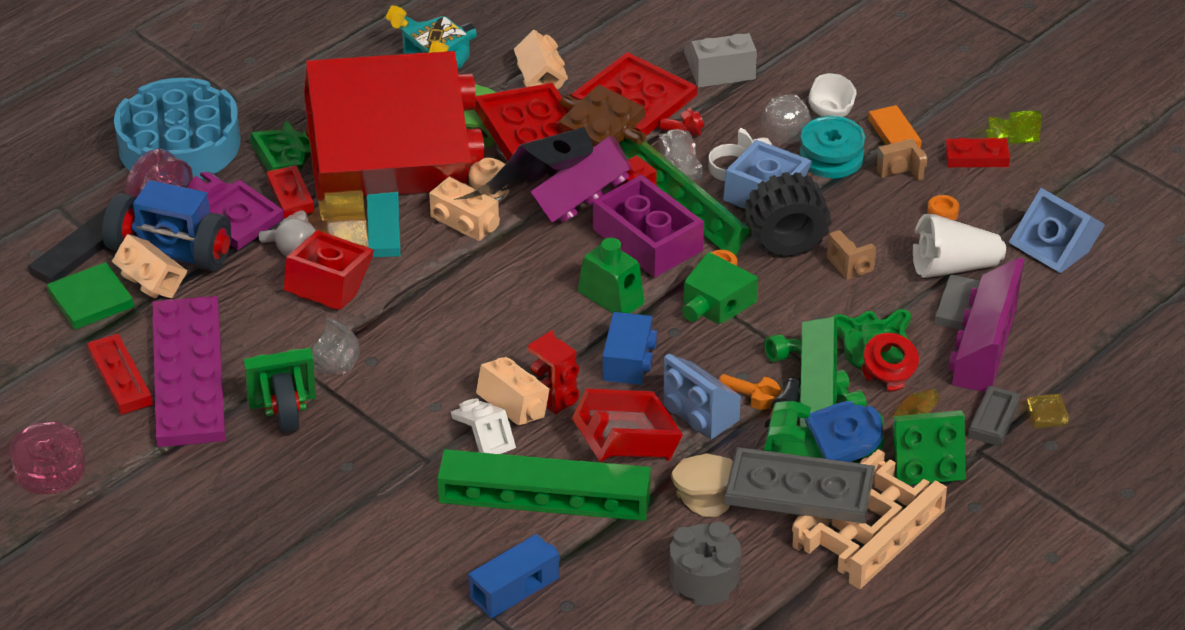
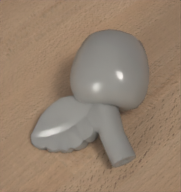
M302 210L283 219L277 229L260 231L259 240L262 244L275 242L278 250L284 256H288L316 230L308 222V217Z

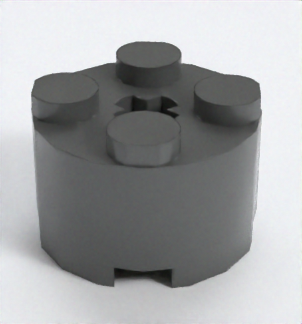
M714 522L712 524H697L678 528L670 544V585L675 594L680 596L682 593L684 596L694 599V604L715 605L727 601L729 594L736 587H739L741 573V544L736 536L730 532V527L722 522Z

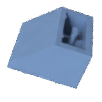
M672 354L664 356L663 406L669 412L676 414L690 424L694 430L700 431L711 440L740 420L741 396L695 363Z

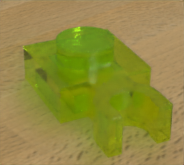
M1040 110L1010 112L1009 119L1004 120L1000 117H988L989 127L996 129H988L986 132L987 137H1007L1009 144L1039 142L1042 124Z

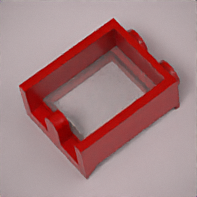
M586 388L572 417V420L600 462L610 456L665 457L667 461H670L683 436L653 391Z

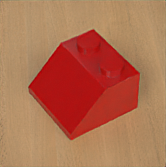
M316 230L286 257L283 290L296 294L300 298L322 303L328 308L341 310L356 296L373 257L374 249Z

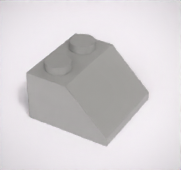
M749 33L691 41L684 47V54L698 87L756 79L757 50Z

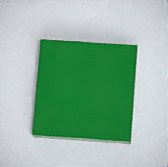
M106 262L47 284L49 295L74 330L134 307L132 296Z

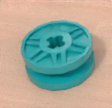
M830 115L818 117L809 121L803 127L800 139V156L811 160L808 170L810 173L819 177L835 179L847 177L857 172L862 166L865 134L855 121L845 117Z

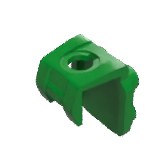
M795 401L776 402L772 411L764 451L823 459L808 427L796 426L798 418H809L811 407Z

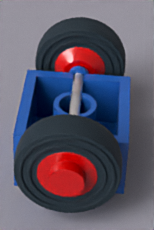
M149 180L138 197L119 193L111 199L103 219L102 237L107 248L118 251L127 234L135 237L138 235V238L149 241L171 259L195 264L202 270L217 271L223 265L229 251L231 223L229 218L224 215L210 213L208 192Z

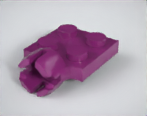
M201 172L200 176L209 182L208 184L197 176L189 183V189L208 192L210 213L221 214L229 218L231 223L230 245L237 250L257 238L260 231L268 230L283 220V209L240 179L229 184L211 172Z

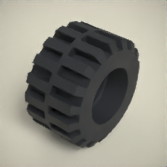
M785 172L778 177L773 175L769 177L768 181H761L757 185V190L750 192V199L746 200L745 216L756 245L763 252L767 251L770 256L775 257L778 254L780 258H787L789 255L794 257L800 256L801 252L813 250L812 247L819 245L823 241L822 236H827L830 231L828 228L831 225L830 211L817 182H813V179L808 175L803 177L802 173L797 172L793 175Z

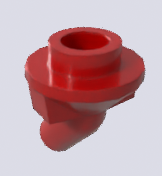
M687 108L685 112L681 113V121L662 118L660 121V130L677 133L685 132L688 138L701 136V129L704 128V122L698 111L693 112L691 108Z

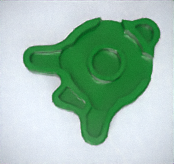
M904 309L896 310L887 319L883 320L878 319L872 311L864 312L855 318L842 314L832 316L837 321V335H839L843 342V353L846 360L861 371L862 364H864L863 354L865 347L873 337L882 333H895L908 339L905 331L911 323V313ZM891 347L889 351L881 353L883 360L890 364H898L903 360L902 351L895 347Z

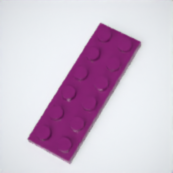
M218 296L153 301L157 447L226 441Z

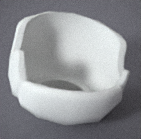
M833 73L819 75L815 79L808 96L810 108L820 117L830 115L844 117L848 115L854 105L856 89L852 82L842 75Z

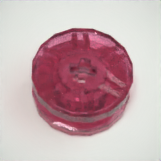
M160 148L150 150L141 156L131 168L126 179L125 194L138 197L149 180L188 188L189 183L193 179L192 169L187 162L176 158L167 150Z
M56 421L39 422L24 428L16 434L11 442L10 457L13 463V475L18 485L29 492L56 494L65 491L79 482L85 472L82 438L78 431L68 424Z

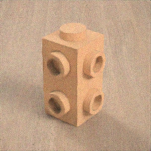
M535 30L514 48L518 60L517 66L524 76L523 83L526 87L553 83L558 90L568 79L563 67L565 63L558 54V45L555 40L549 35L545 34L543 36Z
M448 177L429 193L431 217L465 235L481 241L499 226L498 201L485 194L469 199L454 200L474 192L475 189Z
M129 234L126 235L112 260L115 265L122 269L120 274L134 283L139 282L142 285L140 290L153 298L162 295L172 299L187 273L186 269L149 241Z
M504 357L481 364L476 393L493 406L505 409L507 417L512 422L522 425L544 418L549 388L538 381L535 376L518 366L513 360Z

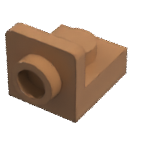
M913 139L879 147L877 172L881 178L910 171L917 181L924 179L927 156Z
M841 230L829 233L827 259L846 280L874 270L876 247L873 244L856 248L854 242L849 240Z

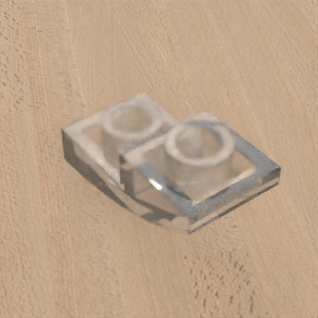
M676 129L669 131L667 134H659L662 155L691 180L702 179V166L695 154V142L689 131Z

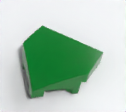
M285 121L283 123L282 131L251 132L249 142L267 171L294 165L301 171L311 155L310 141L306 136V132L301 133L293 130L289 122Z

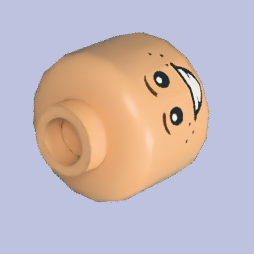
M484 158L474 163L469 170V187L477 190L484 186L505 164L494 158ZM505 186L489 196L499 203L509 194V189L503 191L506 188Z

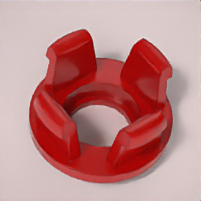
M882 333L873 337L867 343L863 354L864 364H862L861 368L866 381H871L875 377L886 382L888 392L898 391L905 387V381L915 373L919 363V355L913 343L904 336L895 333ZM891 347H895L902 351L903 360L898 364H890L883 360L881 353L889 351Z

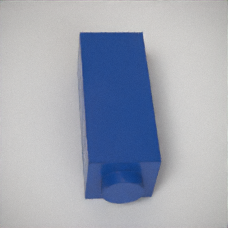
M537 534L533 535L468 573L469 598L492 619L559 579L560 556L557 549L552 544H547Z

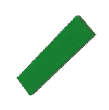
M835 317L802 322L801 403L810 406V413L834 405L837 402V321ZM800 418V426L807 427L805 418Z

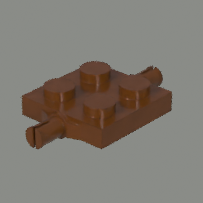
M599 84L582 100H576L567 94L564 97L562 96L560 100V105L570 110L558 121L561 131L567 132L585 127L593 147L612 136L616 138L618 143L628 139L637 145H642L646 139L645 133L635 129V126L646 116L644 107Z

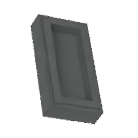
M950 274L935 316V325L965 330L962 327L965 309H972L969 306L970 294L973 287H979L980 280Z
M988 386L969 428L968 438L1001 447L1020 404L1021 394Z

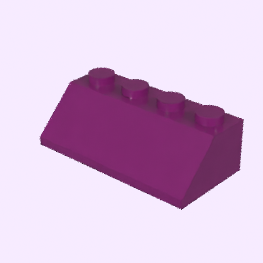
M1017 258L982 275L979 287L972 288L969 299V306L972 309H965L962 327L965 330L959 329L955 349H959V351H952L948 370L954 371L952 385L986 392L988 386H994L1017 310L1024 259Z

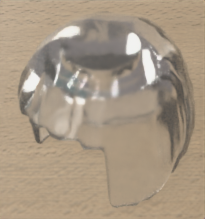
M779 94L772 98L765 106L761 117L762 130L765 136L770 141L781 144H793L800 141L803 127L811 121L810 112L806 104L794 94Z
M331 318L326 319L325 331L312 349L314 369L323 374L338 376L349 372L354 367L360 355V347L352 330L339 321Z

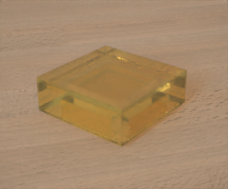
M935 389L910 394L894 414L895 416L929 413L940 401V396Z
M1061 394L1027 397V408L1034 428L1068 425L1069 416Z

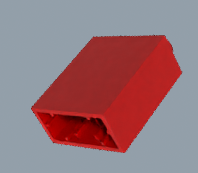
M455 51L306 61L303 93L317 201L367 197L370 194L398 192V195L431 192L448 177L466 184L470 166L484 159V143L481 129H466L464 111L475 110L476 107L474 77L472 73L458 74Z

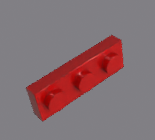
M119 334L87 343L88 353L120 415L153 405L151 393Z

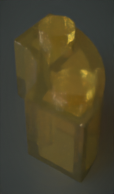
M362 190L324 193L325 201H319L320 220H327L328 230H322V232L368 247Z

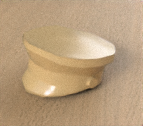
M707 453L682 459L671 473V479L678 489L676 491L677 497L681 498L690 510L702 517H718L725 513L730 505L724 504V495L733 461L730 458Z

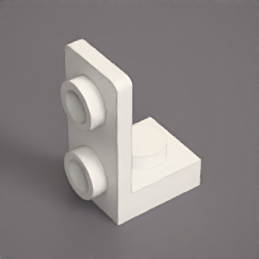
M470 399L460 403L459 409L451 411L452 419L472 426L479 452L502 454L516 448L505 409L493 406L491 403L479 401V399Z

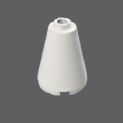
M923 214L915 229V234H920L919 244H913V262L917 274L922 275V277L932 278L994 267L999 264L1000 260L1004 259L1006 254V245L1001 240L1000 235L935 214Z

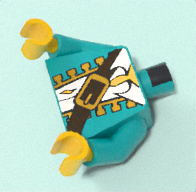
M394 5L390 7L386 19L391 21V25L394 28L402 30L404 54L455 51L458 70L469 59V41L477 37L476 29L472 23L467 22L457 26L445 16L424 22H416L409 17H405L407 13L402 8Z

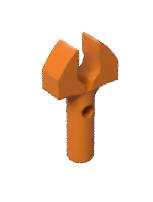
M722 374L719 377V381L733 391L749 396L751 398V407L758 410L771 409L773 399L781 392L778 383L774 379L765 376L760 383L755 384L726 374Z

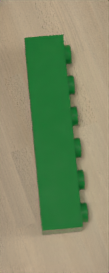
M444 449L438 475L439 503L616 519L646 521L651 493V467L482 452Z

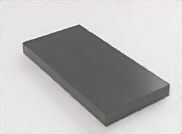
M737 447L724 495V504L865 524L875 466Z

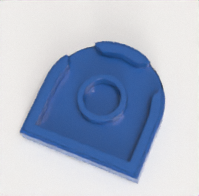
M853 401L831 405L812 412L809 418H805V423L823 459L844 462L854 461L874 451L883 438L882 420L877 410L868 405L867 407L854 405Z

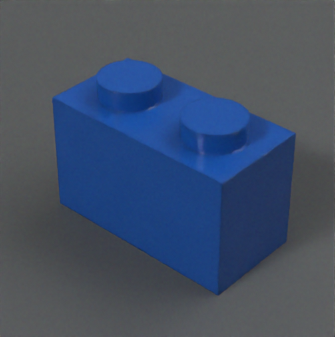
M613 312L603 352V381L642 385L645 372H651L653 352H650V349L656 350L658 330H652L653 316Z

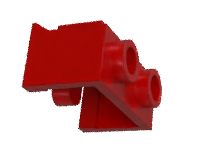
M551 330L527 345V351L538 357L531 364L530 370L537 376H542L548 372V377L541 381V383L549 388L546 408L556 415L577 402L580 396V391L577 389V375L580 368L576 364V350L561 339H557L554 331Z

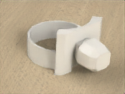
M740 128L738 131V145L724 144L715 147L709 154L708 169L710 174L721 181H725L726 169L719 168L712 162L721 156L739 157L756 139L753 140L745 129ZM768 138L757 139L759 141L772 145Z

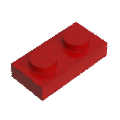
M1007 138L946 139L945 141L947 168L1009 167L1010 154Z
M296 165L266 172L267 182L278 206L283 209L284 219L302 210L306 214L314 212V202Z

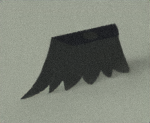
M585 127L520 144L509 161L489 182L474 192L454 200L469 199L491 191L487 195L489 196L505 186L506 188L503 191L520 185L526 180L527 184H531L544 177L547 173L549 177H552L560 170L572 167L593 153L591 139Z

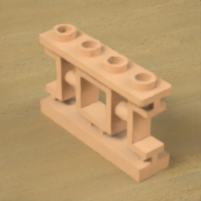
M879 449L869 458L865 457L859 463L875 466L873 484L875 488L883 492L879 494L871 489L868 509L882 516L873 526H869L866 523L805 515L798 516L792 526L793 548L800 551L804 547V551L810 554L821 544L839 555L838 572L842 574L848 572L849 583L858 589L865 586L945 511L947 492L945 485L935 480L929 486V481L923 479L914 488L894 477L896 462L892 460L885 462V453ZM897 500L902 504L906 505L907 507L902 511V506L898 505L894 501ZM832 522V526L836 527L841 531L837 533L834 530L827 527V525H829ZM853 538L864 544L860 550V546L851 541Z

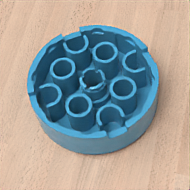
M170 78L149 83L138 88V94L132 98H124L114 115L120 160L132 173L147 180L166 184L191 182L195 176L205 180L200 176L201 172H211L213 174L219 172L235 158L240 148L241 138L235 100L225 89L219 91L210 87V82L205 80Z

